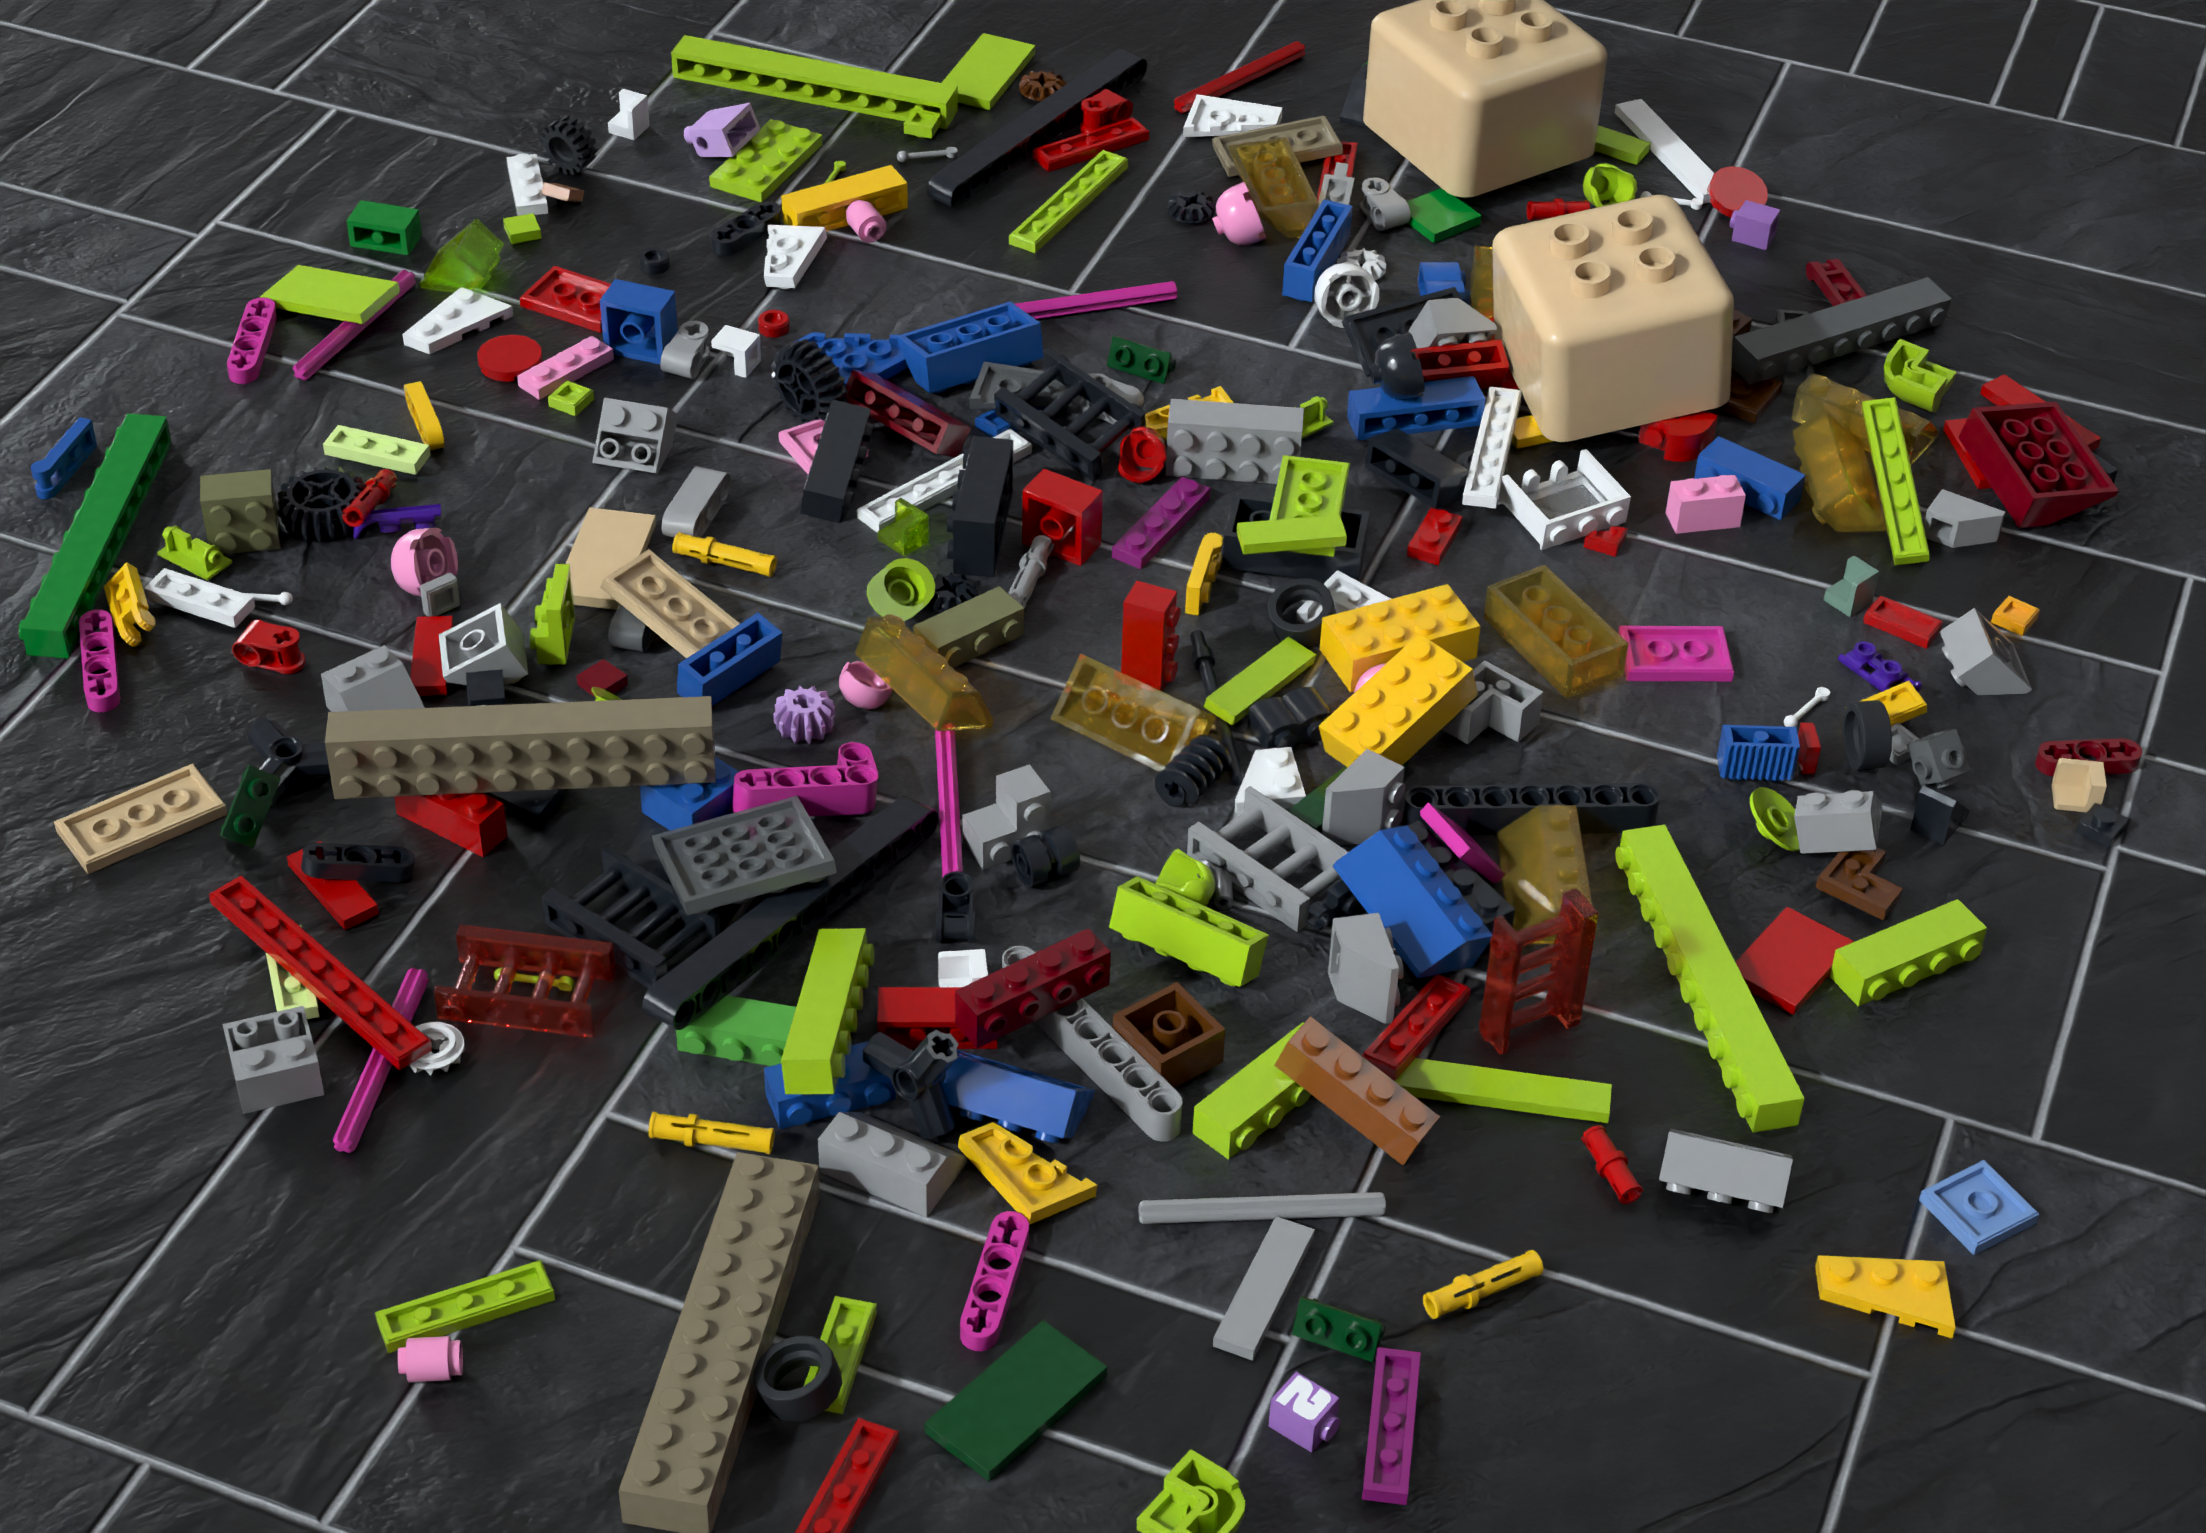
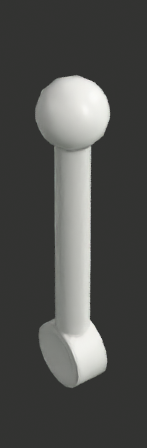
M1645 191L1641 194L1640 198L1652 195L1650 192ZM1673 198L1679 205L1691 206L1695 210H1700L1703 206V200L1699 198H1693L1692 200Z
M282 592L280 595L244 593L253 596L256 601L280 602L285 606L293 601V597L289 592Z
M1824 687L1817 688L1814 698L1794 715L1785 717L1784 725L1786 727H1796L1798 720L1820 701L1825 702L1829 700L1830 691Z

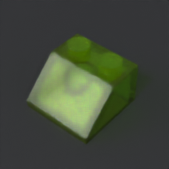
M476 218L438 250L418 285L423 289L454 293L460 287L472 290L476 286L480 289L491 278L488 272L501 260L499 253L504 243Z

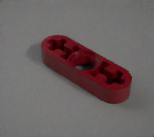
M2125 738L2047 741L2039 746L2035 766L2041 773L2054 776L2058 760L2066 758L2103 762L2105 774H2128L2137 770L2142 756V748L2136 742ZM2080 755H2091L2097 760H2087Z

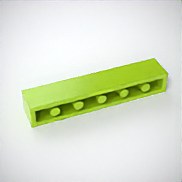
M866 928L819 929L781 1059L785 1094H834L838 1078H844L845 1055H850L851 1032H856L857 1010H862L863 1007L862 988H868V967H873L874 946L873 944H867Z

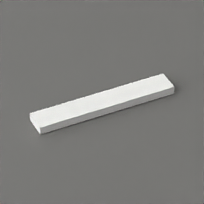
M1642 99L1616 104L1615 114L1639 139L1651 142L1650 150L1696 198L1703 200V204L1710 203L1711 197L1709 193L1707 194V187L1713 177V171Z
M1498 387L1489 388L1463 493L1462 505L1496 509L1502 476H1504L1521 403L1522 391Z
M1011 429L993 437L1014 440L1013 463L1032 453V444ZM963 454L858 508V519L878 534H881L952 496L955 490L960 491L957 485L959 470H965L963 469Z

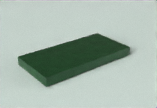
M1042 1320L924 1423V1433L987 1481H990L1107 1376V1366Z

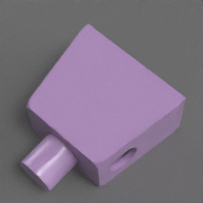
M745 103L706 112L693 126L685 128L684 138L688 144L694 145L700 157H733L761 129L751 104Z

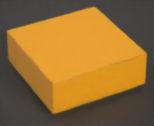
M2008 596L1993 613L1991 623L2023 636L2038 619L2040 609Z

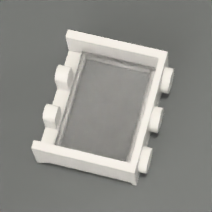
M1587 449L1580 452L1576 472L1567 474L1568 467L1561 460H1558L1551 467L1550 479L1540 483V476L1533 469L1528 470L1524 474L1522 488L1509 475L1502 476L1497 505L1504 504L1539 542L1541 550L1587 536L1594 530L1598 532L1626 522L1631 496Z

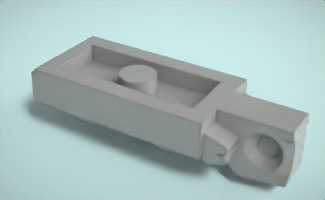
M1336 162L1334 175H1324L1317 209L1323 199L1350 205L1355 178L1347 177L1348 164Z

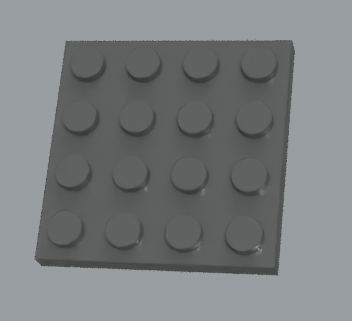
M798 796L652 835L656 853L687 916L691 914H706L716 907L730 903H745L752 897L769 892L780 893L787 890L790 886L804 882H819L825 879L826 876L837 873L833 856Z

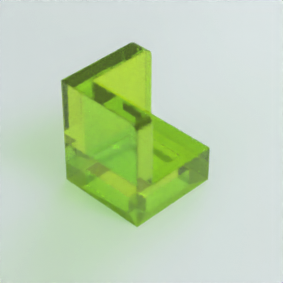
M899 498L895 501V521L878 531L877 539L901 555L906 556L929 542L928 514L903 498Z

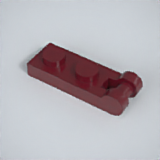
M1838 258L1828 259L1826 263L1822 264L1818 261L1806 264L1808 280L1815 281L1832 306L1867 296Z

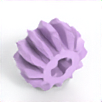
M799 685L796 691L786 689L784 696L777 697L775 712L773 713L774 724H776V729L781 732L782 738H792L794 744L800 740H806L810 744L814 738L823 740L825 733L832 732L834 725L835 706L833 705V700L829 699L827 691L817 692L815 686L803 689Z

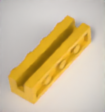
M892 165L781 195L782 221L788 226L825 227L827 232L849 225L846 211L848 206L857 200L871 203L881 216L908 209L907 182Z

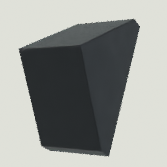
M1923 785L1919 792L1910 830L1944 846L1967 818L1970 810L1958 801Z

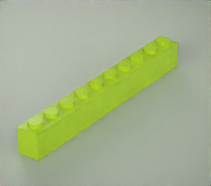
M687 35L683 36L671 52L673 78L905 121L913 108L941 113V125L939 128L947 129L958 112V86Z
M1666 825L1622 831L1620 847H1617L1615 852L1617 865L1620 869H1624L1628 877L1630 892L1632 895L1637 896L1641 904L1642 916L1646 922H1650L1654 930L1656 945L1658 948L1663 949L1667 957L1668 969L1671 975H1676L1680 983L1682 998L1685 1003L1690 1004L1694 1012L1697 1029L1703 1031L1708 1040L1709 1053L1712 1059H1717L1722 1069L1725 1086L1732 1089L1736 1098L1739 1115L1742 1118H1746L1753 1133L1797 1126L1804 1103V1096Z

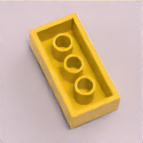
M1446 584L1322 617L1319 650L1351 693L1355 691L1359 678L1369 668L1379 664H1387L1419 633L1462 662L1476 659L1481 626L1451 587Z
M1419 633L1319 725L1325 752L1347 768L1366 749L1403 765L1478 695L1473 669Z

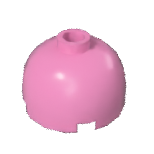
M1244 182L1232 186L1222 193L1216 203L1217 216L1212 218L1218 234L1225 233L1229 241L1236 245H1250L1267 239Z
M439 528L411 530L402 536L393 548L391 570L394 579L400 588L414 596L421 597L420 585L450 572L453 575H457L458 559L454 543L450 537H444L440 533L443 530Z

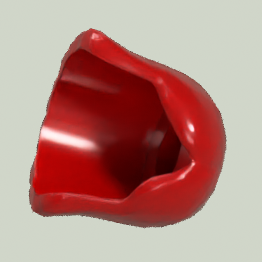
M1138 426L1132 430L1131 434L1123 438L1120 444L1121 458L1118 465L1120 475L1128 481L1140 484L1150 481L1161 472L1167 460L1166 443L1160 433L1149 427ZM1135 466H1141V467H1147V468H1153V469H1152V470H1146V471H1139Z

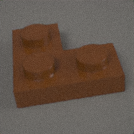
M1878 847L1876 850L1839 852L1818 876L1816 883L1817 889L1881 920H1884L1900 901L1903 888L1874 875L1884 863L1887 852Z

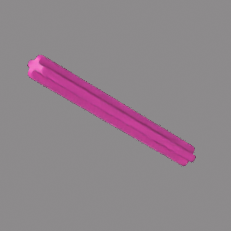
M402 270L390 281L398 282L399 294L364 324L347 321L341 323L293 366L294 376L297 379L300 378L306 381L416 284L414 273H409L407 270Z
M1170 281L1016 303L1015 305L1037 320L1175 300L1178 291L1175 282Z
M939 721L935 725L942 877L950 872H963L955 725L952 721Z
M411 968L407 971L392 1005L410 1023L429 982L427 972L423 969ZM374 1047L334 1135V1148L339 1152L351 1153L356 1149L391 1069L392 1063Z

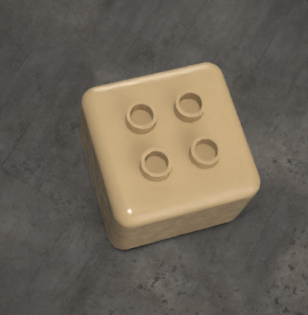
M1419 0L1381 12L1372 21L1363 121L1365 125L1447 193L1457 197H1474L1586 159L1594 154L1608 57L1607 50L1602 43L1545 0Z
M1652 195L1508 227L1501 230L1495 236L1492 244L1494 323L1497 327V331L1494 333V340H1502L1509 370L1519 390L1522 391V396L1534 416L1541 433L1546 438L1557 442H1569L1710 410L1727 403L1731 390L1734 297L1676 200L1666 195Z

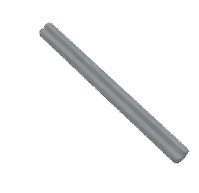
M1374 1192L1144 1200L1139 1203L1138 1213L1139 1221L1142 1224L1274 1220L1276 1216L1283 1219L1381 1216L1386 1211V1199L1384 1193Z

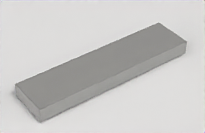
M1277 1216L1275 1217L1213 1337V1347L1253 1361L1314 1240L1315 1229Z

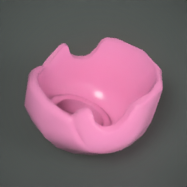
M847 662L839 677V688L845 700L855 707L866 710L875 709L884 704L894 689L892 687L893 678L885 677L881 670L867 662Z

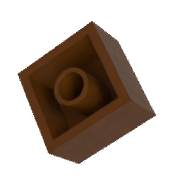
M1178 982L1113 1015L1112 1028L1173 1088L1223 1062L1225 1028Z

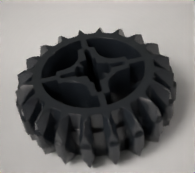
M807 339L790 342L774 355V362L771 363L774 371L771 376L776 381L774 388L779 391L781 395L779 399H783L786 409H790L793 412V417L799 416L801 422H811L819 419L825 421L832 400L848 403L845 396L848 390L843 385L845 378L838 371L840 367L835 366L833 357H829L826 354L825 348H819L815 341L809 342Z
M328 466L324 470L313 468V471L308 473L301 471L299 477H289V483L281 485V491L277 493L278 517L281 519V523L286 531L292 532L294 537L304 536L306 541L312 538H317L319 542L324 538H331L334 541L335 537L339 535L347 537L348 531H353L354 527L344 522L342 515L345 513L343 510L364 490L366 484L363 483L362 477L355 476L353 471L344 472L341 467L335 470H330Z

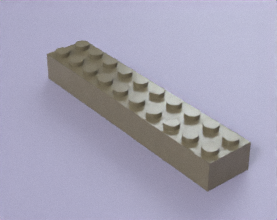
M711 696L328 712L325 746L334 799L716 782Z
M737 1152L619 1488L622 1523L679 1533H712L757 1394L754 1383V1371L758 1360L772 1347L820 1199L818 1165Z

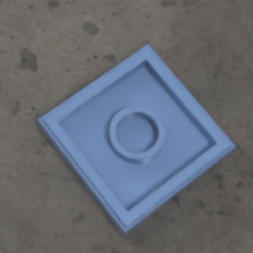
M1985 1160L1922 1190L1919 1201L1973 1255L2037 1224L2039 1213Z

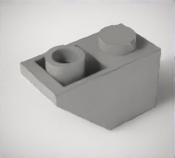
M1942 489L1927 509L1923 525L1925 536L1929 540L1951 548L1997 542L2005 511Z

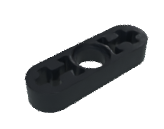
M770 201L760 202L715 229L711 233V249L713 253L720 256L733 255L767 234L768 225H780V206Z
M312 843L303 849L301 870L306 875L318 879L404 882L413 876L415 855L410 850L398 846ZM351 861H360L366 864H357Z

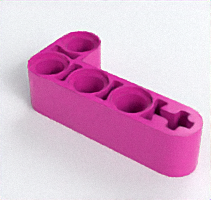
M849 742L841 745L839 748L837 765L742 770L734 776L732 811L736 813L798 796L809 817L869 813L875 808L878 771L872 752L865 744Z

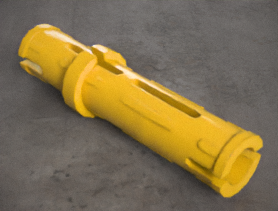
M678 532L673 541V553L700 559L701 563H719L759 573L767 577H772L776 570L777 556L717 542L716 538L708 536L704 539Z
M652 1112L648 1136L653 1139L661 1138L682 1141L685 1146L694 1147L695 1143L771 1154L775 1130L774 1128L699 1119L697 1114L681 1117Z
M1529 1250L1525 1254L1496 1264L1471 1276L1466 1274L1457 1276L1453 1279V1283L1423 1295L1425 1310L1432 1319H1437L1441 1315L1461 1307L1465 1309L1473 1308L1478 1305L1480 1299L1506 1290L1534 1276L1542 1275L1544 1271L1542 1260L1536 1251ZM1512 1271V1275L1495 1282L1491 1281L1494 1277ZM1473 1286L1476 1287L1475 1290L1469 1293H1466L1456 1298L1454 1297V1294L1458 1292H1461Z

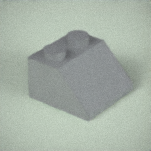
M501 603L439 634L443 678L446 682L467 685V672L503 669L504 686L514 684L522 677L528 675L523 632Z
M1973 608L1940 631L1945 644L1942 647V651L1953 664L1954 668L1951 670V674L1961 687L1967 685L1977 695L2027 694L2032 690L2014 644L1976 608Z
M385 645L321 674L326 707L331 712L425 708L403 663Z
M1366 749L1326 788L1322 835L1339 846L1361 844L1379 830L1398 827L1403 815L1402 811H1400L1401 798L1406 788L1403 783L1405 767Z
M1850 790L1837 794L1810 793L1805 796H1798L1794 818L1800 853L1876 850L1882 815V802L1874 791L1861 792Z

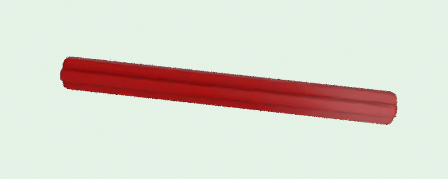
M1299 41L1286 45L1176 97L1174 109L1179 111L1180 114H1184L1191 110L1197 94L1220 97L1303 57L1306 47Z

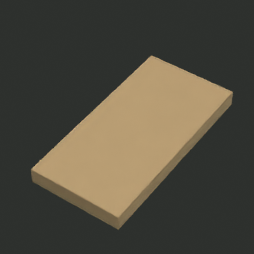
M589 507L566 561V564H570L574 605L612 610L619 608L620 603L600 588L602 581L605 577L646 551L656 526V515Z
M649 549L605 577L600 587L685 658L690 657L740 624Z
M190 764L56 820L54 825L61 839L87 874H90L228 814L224 802L194 764Z

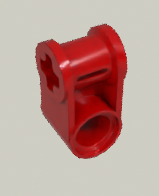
M1108 89L1101 91L1091 98L1084 99L1081 105L1084 111L1083 122L1080 124L1081 133L1129 119L1133 111L1132 102Z
M254 620L232 646V652L237 660L249 667L264 668L281 674H293L304 668L306 664L305 655L299 650L298 646L300 642L299 632L292 627Z

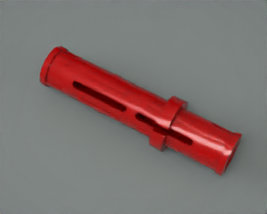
M382 469L374 478L367 480L364 483L366 484L364 490L343 510L345 513L342 515L344 522L351 527L360 526L377 505L383 504L388 499L390 491L397 484L395 483L397 482L396 474L389 469Z

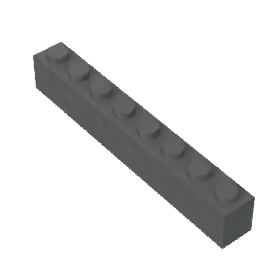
M1927 277L1734 337L1731 367L1749 385L1768 380L1787 372H1793L1798 370V368L1807 367L1810 364H1818L1943 324L1952 298Z

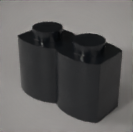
M1302 687L1285 694L1281 698L1271 697L1253 704L1249 707L1248 727L1264 749L1294 748L1299 743H1312L1322 740L1319 725L1332 714V711L1313 687Z

